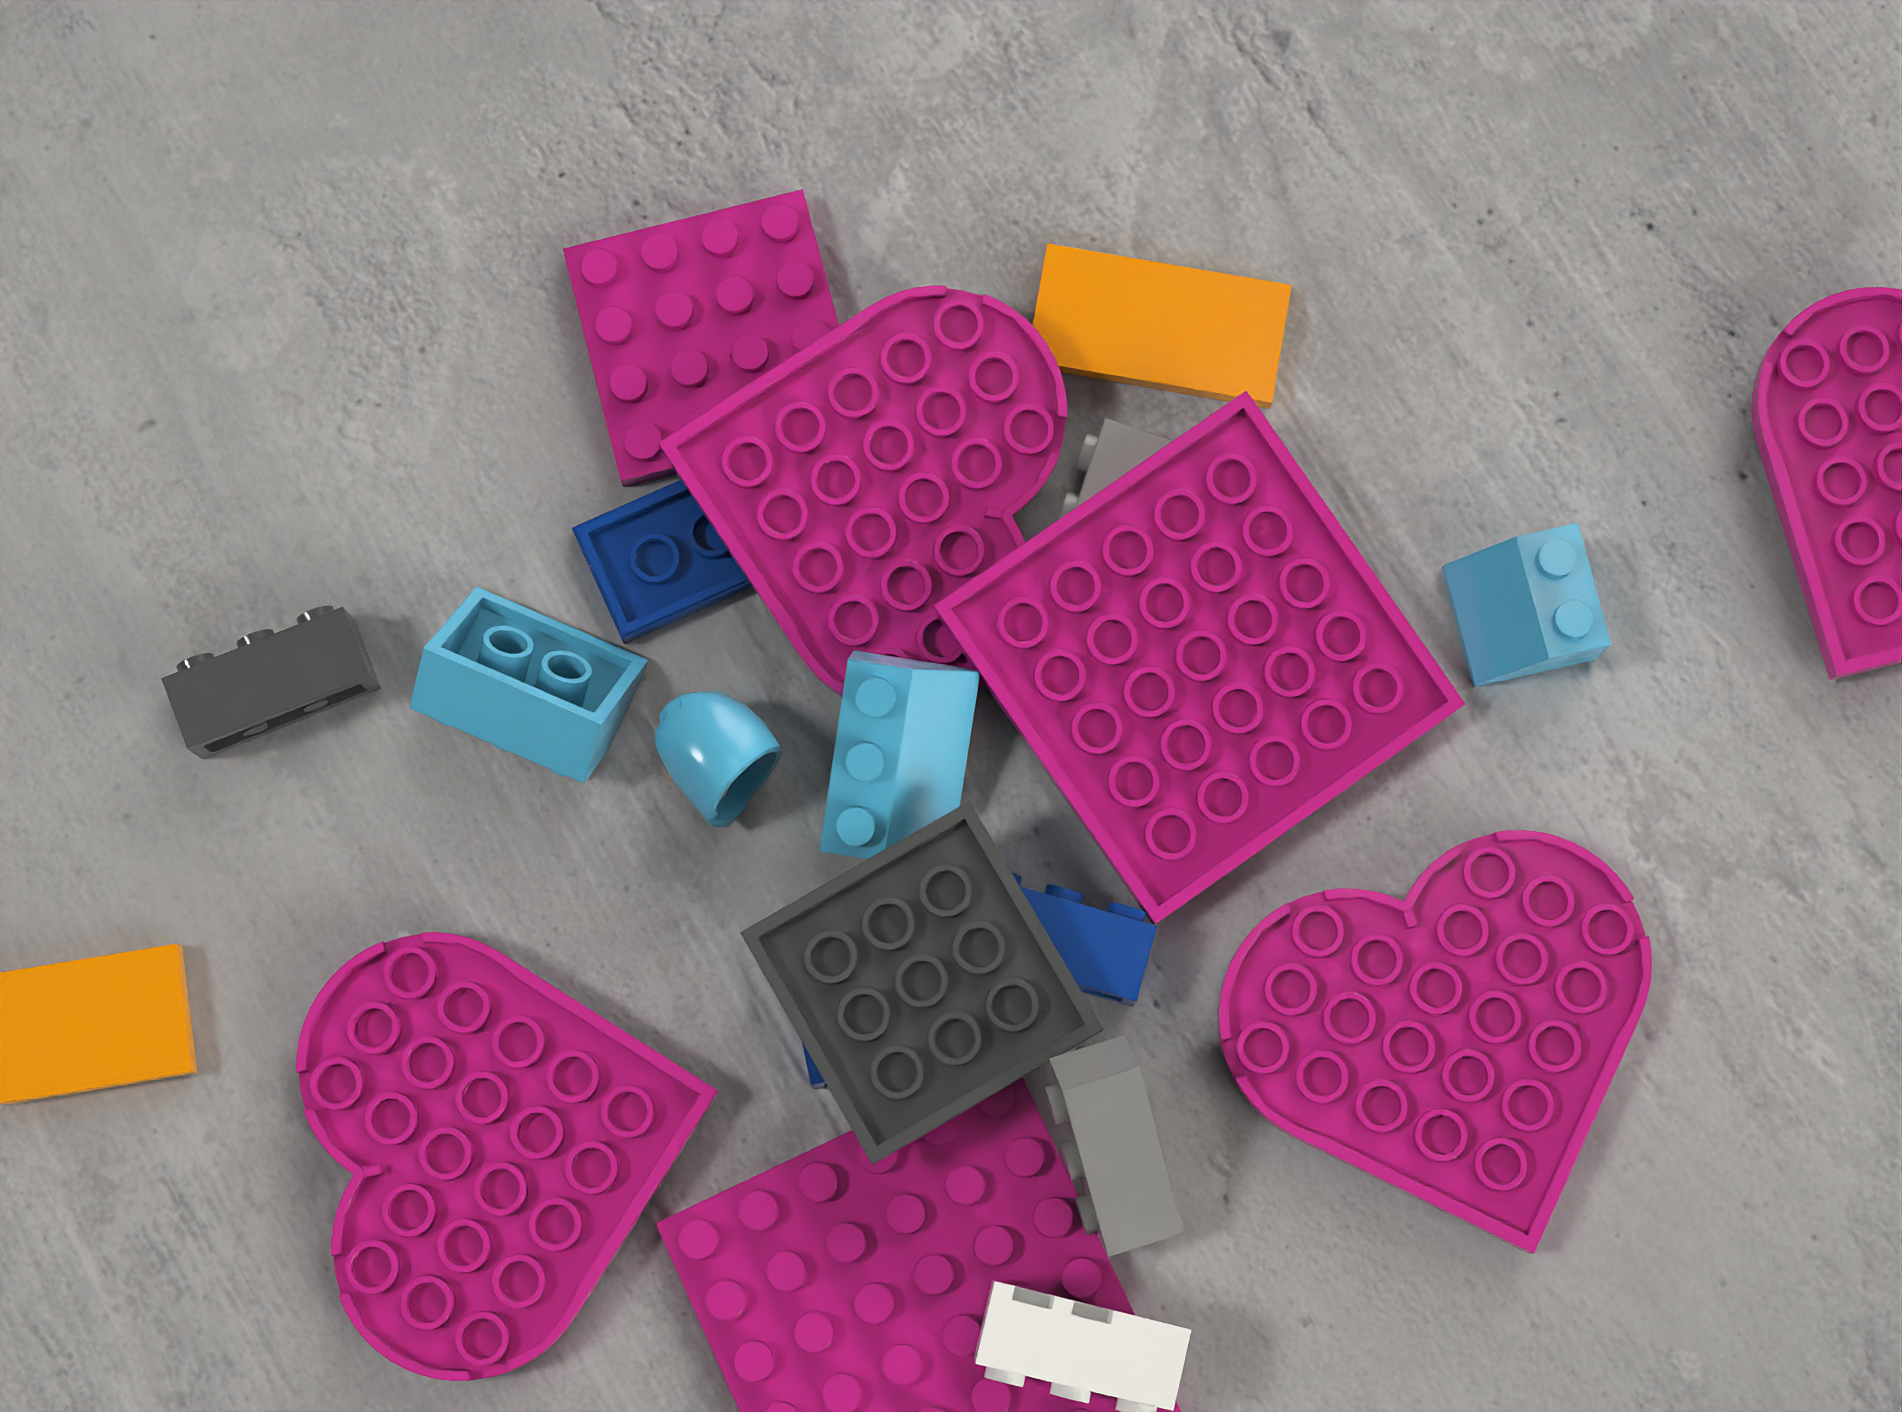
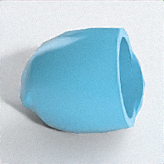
M721 691L682 694L669 701L659 714L660 724L655 731L656 750L666 767L669 780L675 783L707 823L715 828L729 827L742 814L749 799L777 766L782 755L780 745L765 722L745 704ZM730 786V788L728 789V791H727V793L725 794V796L722 797V795L724 794V792H725V791L727 790V788Z

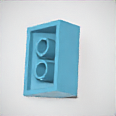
M476 586L423 648L409 708L433 718L440 724L452 726L489 742L498 749L510 751L547 767L558 775L567 776L585 784L609 750L645 672L648 660Z
M861 651L852 652L847 661L819 852L869 859L960 807L980 679L979 671Z

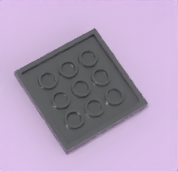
M970 801L740 932L872 1165L1049 1063V1058L1062 1055L1103 1031V1027Z

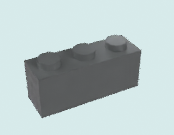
M321 606L304 612L297 617V625L274 633L271 629L256 631L239 639L236 643L237 649L216 657L212 653H203L180 662L176 666L178 672L163 677L161 680L187 749L201 759H206L381 689L355 619L344 607L334 610L333 606Z

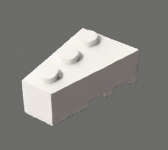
M992 1280L974 1355L975 1364L986 1366L985 1378L1023 1387L1026 1376L1052 1382L1050 1394L1075 1401L1089 1403L1092 1391L1117 1397L1115 1410L1120 1412H1156L1157 1407L1173 1411L1191 1329Z

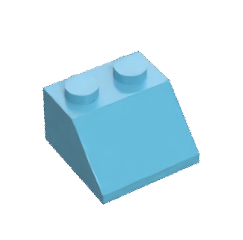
M1578 523L1516 536L1442 566L1473 688L1593 661L1612 645Z

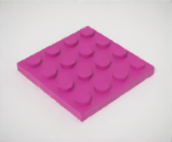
M803 189L563 248L623 487L677 474L659 448L658 442L839 326Z

